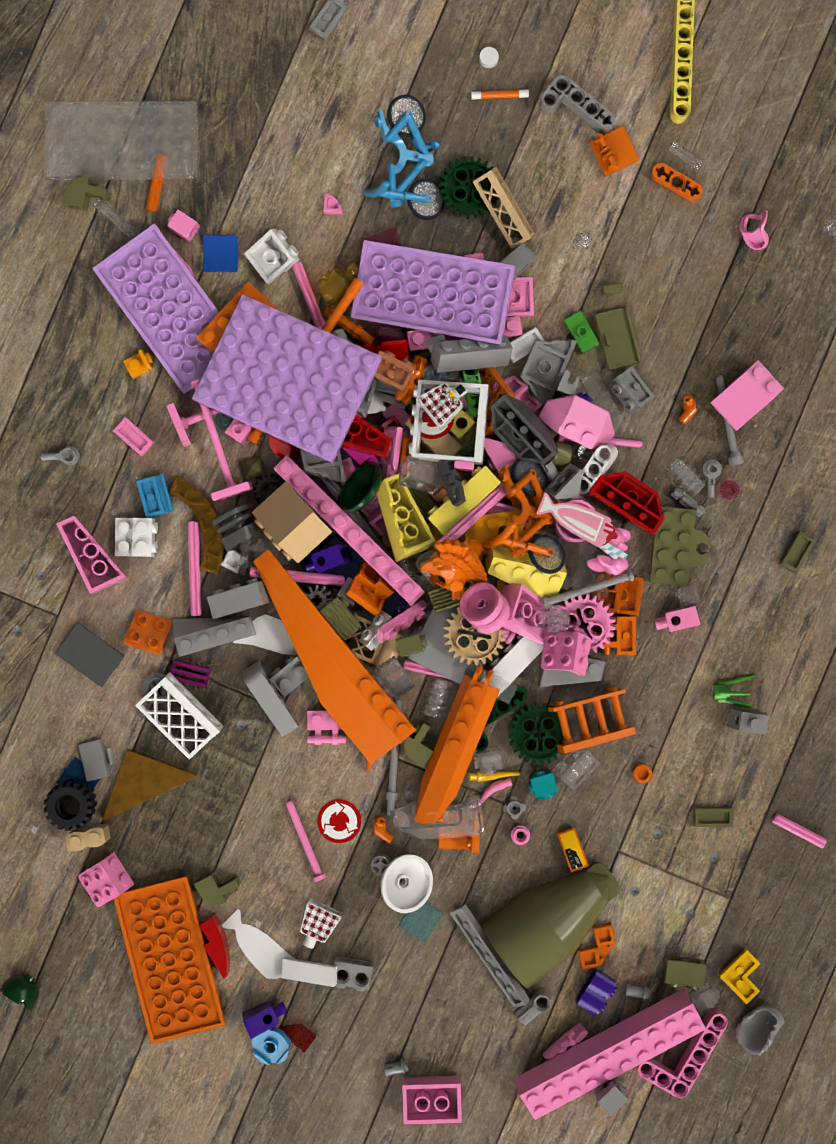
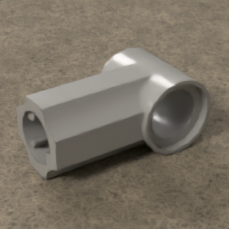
M543 988L535 990L530 1001L514 1011L522 1024L526 1026L541 1012H545L550 1008L549 992ZM540 997H544L547 999L543 1003H539L537 1001V999Z

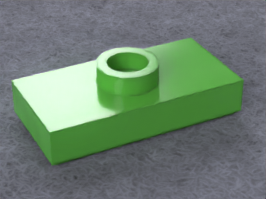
M581 311L564 320L573 339L577 341L576 344L582 354L600 344Z

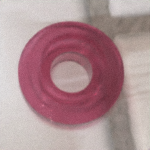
M725 481L720 486V494L724 499H734L739 494V486L734 481ZM727 487L732 488V492L730 494L726 492Z

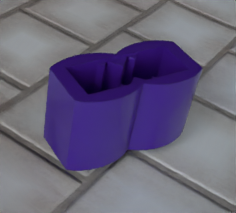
M595 968L575 999L576 1004L595 1016L599 1012L602 1013L607 1006L606 1000L609 996L612 997L617 990L615 979Z

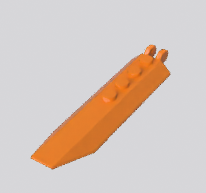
M481 665L477 667L473 678L464 674L421 781L414 821L429 828L435 825L457 796L500 689L490 686L494 675L492 670L487 673L484 683L479 681L483 671V666Z

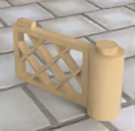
M359 616L361 621L364 622L365 628L368 629L367 624L371 625L372 621ZM364 631L354 633L349 637H355L358 647L352 649L356 656L377 666V671L386 674L387 671H392L399 655L395 639L404 637V635L397 633L392 640L380 643L376 649L374 648L375 652L372 659L364 656L361 648L366 646H360L357 635L362 634Z

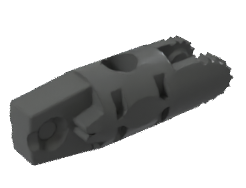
M440 459L437 465L446 493L452 505L458 507L466 501L457 470L454 468V463Z

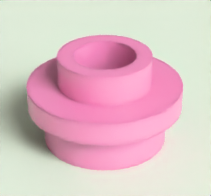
M523 825L514 827L511 831L512 841L518 845L527 843L530 839L528 828ZM520 831L524 833L522 838L517 837V833Z

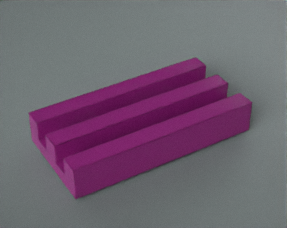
M173 660L171 674L178 681L207 688L211 669ZM177 665L206 672V675L177 669ZM175 673L203 679L204 683L175 676Z

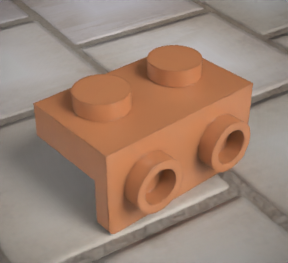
M379 350L378 355L382 356L383 359L374 378L405 392L415 373L414 367H412L413 364L405 359H402V361L396 359L395 355L385 350V352Z

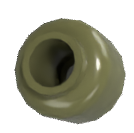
M554 441L558 453L551 459L555 466L564 468L570 462H573L575 452L572 451L571 444Z

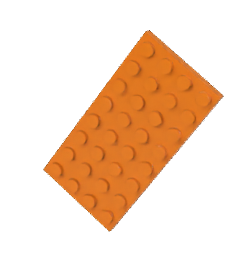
M186 875L131 889L114 898L150 1043L155 1044L225 1026L226 1020L210 957L203 947L205 938L199 926L201 922L189 876Z

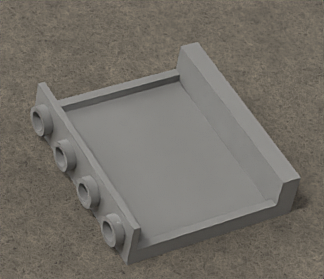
M457 607L436 614L433 609L428 608L424 619L427 621L424 627L420 625L417 632H421V635L426 636L428 646L425 647V651L410 655L408 659L458 684H461L464 674L473 678L477 667L483 665L479 660L478 666L474 665L473 660L470 665L466 664V659L460 663V656L453 658L455 652L447 651L451 646L444 645L448 638L442 635L447 634L448 631L443 629V627H449L445 620L453 619L450 613L457 614ZM465 618L462 620V625L465 628L471 626ZM476 629L474 631L457 630L458 633L472 635L473 639L474 637L491 638L490 635L476 633ZM461 636L458 640V644L461 647H465L468 643L465 636ZM480 640L477 648L480 651L485 650L486 642Z

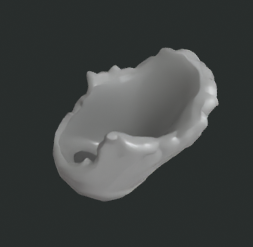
M769 1003L757 1006L746 1014L737 1025L735 1031L738 1043L747 1052H750L751 1055L757 1054L761 1056L772 1045L775 1035L784 1024L782 1012L775 1005Z

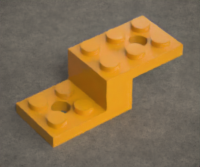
M514 510L483 515L457 540L462 543L463 541H468L469 539L472 541L474 539V541H478L482 545L483 542L498 536V529L501 526L507 527L510 523V516L515 514L519 517L521 511ZM427 523L435 540L439 541L442 535L431 523ZM523 525L518 526L519 538L524 534ZM501 543L498 545V546H500V547H505V548L511 549V548L508 547L507 545H504V544H501ZM431 545V546L428 548V551H429V550H434V551H435L433 545ZM489 548L484 549V554L488 553Z

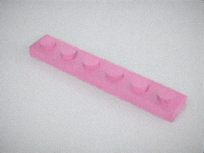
M520 316L506 318L503 336L506 335L507 338L523 335ZM422 330L407 331L409 352L428 349L425 341L441 334ZM444 335L446 341L467 339Z

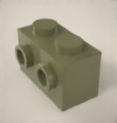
M670 955L664 956L662 979L668 986L678 987V985H683L692 990H697L698 987L704 988L706 964L703 960Z

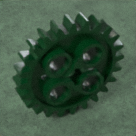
M463 156L462 162L456 158L455 165L450 162L449 169L444 168L443 173L445 175L440 177L442 182L439 183V188L442 190H440L439 195L444 196L442 203L448 202L446 209L452 207V214L458 211L459 218L466 214V218L469 219L470 214H473V217L476 219L478 213L483 217L485 210L490 212L483 200L479 201L474 197L475 195H480L473 184V181L476 180L475 177L482 176L494 168L493 166L487 168L488 161H485L483 164L480 163V157L477 161H474L473 156H471L470 161H467L466 157ZM471 171V172H472V181H471V189H472V191H471V196H470L471 203L468 204V203H467L468 190H469L468 182H469V172ZM463 175L466 179L459 180L456 176ZM485 178L483 182H479L483 190L490 191L491 183L488 178ZM461 193L465 198L458 199L455 194ZM492 196L491 204L493 207L496 206L495 200H499V197Z
M535 702L534 708L527 704L528 710L525 711L521 707L522 714L515 713L517 720H510L514 727H508L510 731H513L512 734L508 735V738L514 740L509 744L510 746L516 745L513 752L520 751L519 758L526 756V763L532 759L533 765L536 764L537 760H539L541 765H543L544 760H547L550 764L551 757L558 760L556 755L559 753L557 745L562 744V740H564L557 711H548L545 703L539 707L538 703ZM536 717H539L540 730L544 732L541 735V751L538 748V737L534 735V733H537ZM547 718L553 721L550 728L543 727V721ZM527 720H531L534 723L533 728L530 730H526L523 727L524 722ZM547 738L554 739L552 747L545 746L544 742ZM529 739L535 741V746L532 749L525 747V743Z

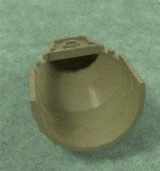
M595 862L585 870L525 890L484 921L482 927L503 962L518 981L528 989L575 953L608 902L618 895L620 886L603 863Z

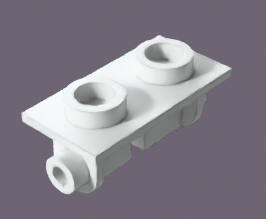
M381 610L374 617L368 629L364 630L358 641L371 651L374 648L376 649L380 644L376 639L378 628L393 618Z

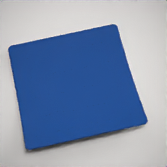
M204 235L203 271L237 272L238 237L235 235Z

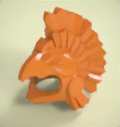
M445 539L443 542L435 541L434 547L439 551H436L432 558L423 562L420 567V572L432 574L429 578L430 582L444 589L451 590L452 600H460L462 598L466 582L472 585L487 582V574L481 563L484 557V548L481 543L474 541V539L472 541L469 539L462 543L458 540L451 541V539ZM440 576L445 579V583L440 581Z

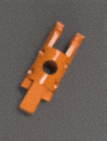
M415 355L411 362L415 373L405 392L397 389L395 394L396 400L402 401L405 405L410 403L414 396L415 385H418V380H421L423 377L427 359Z

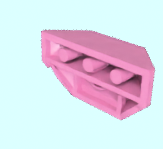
M575 394L547 400L538 415V418L555 432L589 449L596 450L599 446L609 444L615 435L609 411Z

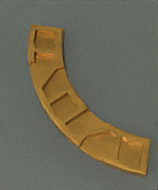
M176 475L169 493L182 500L194 512L203 532L204 552L200 568L218 575L224 553V546L221 542L223 533H216L221 526L213 527L212 521L217 519L218 515L210 501L198 488Z

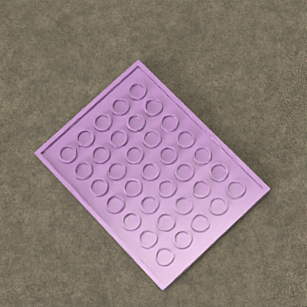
M242 294L192 399L333 464L383 358L367 349Z

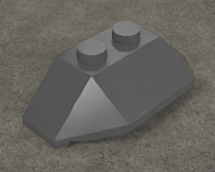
M504 394L491 406L493 431L519 459L538 462L544 465L558 453L550 430L523 401Z

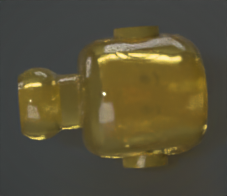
M349 262L343 271L333 268L330 271L328 270L318 280L316 290L330 306L338 305L354 277H358V266L354 262Z

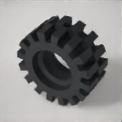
M276 474L262 475L253 485L254 499L260 505L267 499L263 493L266 485L274 484L278 489L285 481Z

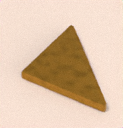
M128 749L102 820H107L196 778L197 774Z

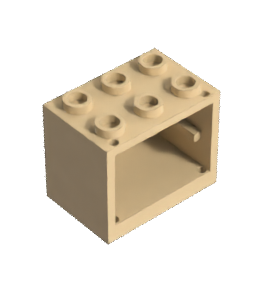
M286 481L252 512L257 518L254 522L261 529L265 528L263 533L270 540L274 539L272 544L279 551L283 549L282 553L287 559L291 560L293 558L297 563L332 533L330 528L309 504Z

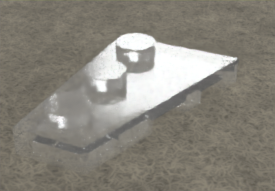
M588 541L580 542L572 590L607 579L605 571L596 572L587 566L589 559L597 558L601 554L603 555L599 547ZM608 587L590 592V598H593L595 594H597V597L608 596Z

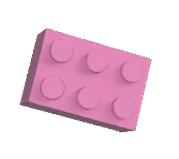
M460 1075L403 1077V1124L462 1123Z

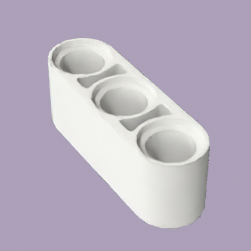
M606 444L596 449L582 470L580 494L589 493L597 479L606 474L618 455V450L614 445ZM605 448L610 452L609 458H606L603 454ZM594 464L599 467L598 474L593 471ZM583 480L588 482V489L583 487Z

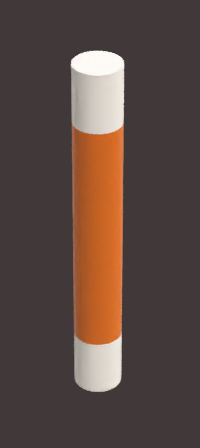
M529 89L471 92V100L529 97Z

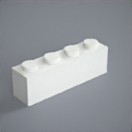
M518 635L517 638L519 640L514 645L510 643L503 651L505 654L501 658L497 657L490 664L492 667L490 670L494 671L490 686L500 689L498 696L543 651L544 644ZM483 671L479 681L484 683L488 672Z

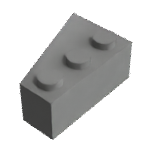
M255 578L246 581L247 585L241 586L239 583L229 586L230 590L224 591V588L212 591L213 595L207 597L212 618H220L273 602L263 581H258Z
M588 657V667L585 676H578L570 671L542 669L538 685L544 687L601 681L605 661Z

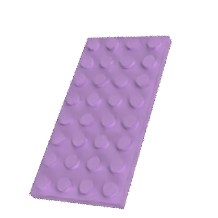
M154 223L92 269L183 394H186L194 388L190 382L202 379L213 356V353L196 338L219 314V311Z
M364 240L357 277L364 285L354 298L351 318L501 345L516 266Z

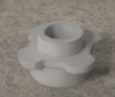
M512 796L509 803L503 806V811L508 812L512 819H518L522 811L526 809L525 804L520 803L515 796Z

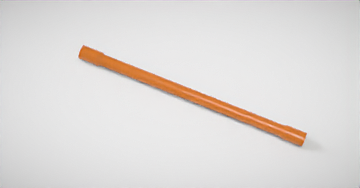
M354 277L344 296L321 328L322 330L331 333L364 283ZM253 428L247 439L257 444L264 432Z

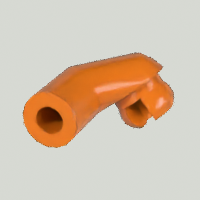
M691 395L684 396V412L678 418L684 425L697 411L695 399Z

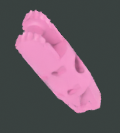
M578 1023L544 1051L543 1057L546 1060L552 1059L578 1045L588 1034L587 1030L581 1023Z

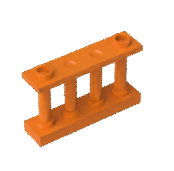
M613 686L607 688V692L566 703L564 700L554 702V706L548 707V711H557L564 738L562 740L563 743L557 745L558 752L566 754L635 735V727L627 726V723L624 722L618 695L626 693V690ZM611 697L617 721L616 729L610 730L607 728L601 699ZM590 702L594 704L600 729L598 730L599 734L595 735L589 733L583 704ZM571 707L576 708L582 733L580 735L581 739L577 740L571 738L565 709Z

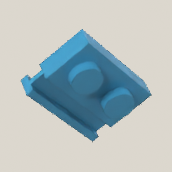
M164 474L136 481L146 518L174 511Z

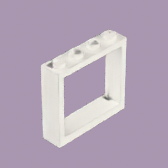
M418 380V385H415L414 397L417 398L425 394V390H432L443 383H446L451 390L458 384H461L467 393L480 394L474 457L420 453L423 408L418 403V399H416V404L412 406V416H415L414 424L411 423L410 435H413V442L409 443V454H411L412 459L434 462L442 459L453 463L456 460L473 462L474 465H482L489 385Z

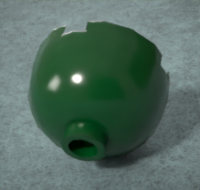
M27 973L24 976L13 975L9 977L0 988V992L19 1005L24 1004L28 1010L33 1009L39 998V988L34 983L36 979Z

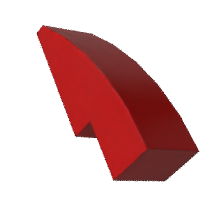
M216 913L203 920L199 926L208 939L203 947L224 979L230 972L229 946L222 924Z

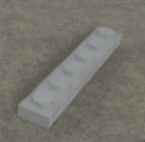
M466 904L454 908L450 912L451 916L512 1006L516 1008L526 1005L530 998L498 955Z

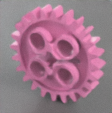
M587 593L586 597L580 595L578 598H571V601L569 599L565 600L566 605L560 603L558 607L561 610L555 611V614L559 617H554L553 619L558 624H555L553 629L559 630L557 632H581L588 636V630L592 636L589 654L591 649L597 653L598 646L604 649V642L610 643L608 637L614 636V633L610 630L616 629V626L611 623L616 622V618L610 617L614 614V610L608 611L610 604L603 605L604 598L598 601L597 594L590 598V593ZM577 608L581 610L582 617L580 616V613L577 611ZM592 608L595 613L593 615L586 614L585 609ZM574 615L577 620L571 622L567 619V616ZM582 618L585 623L588 622L587 629L584 624L581 625ZM594 625H599L602 628V631L595 632L592 629V627Z

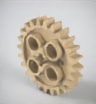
M457 607V614L450 613L453 619L445 620L449 627H443V629L448 631L447 634L442 635L448 638L444 645L451 646L447 651L455 652L453 658L460 656V663L466 659L467 665H470L472 660L475 666H478L479 660L482 664H486L485 658L492 661L491 654L498 656L499 654L496 649H503L499 643L506 640L501 637L506 631L499 629L493 633H482L476 630V633L490 635V639L474 637L473 639L472 635L458 633V629L474 631L475 628L472 625L469 628H465L462 625L464 617L460 612V608ZM461 636H465L468 640L465 647H461L458 644ZM480 640L486 642V648L483 651L477 648Z

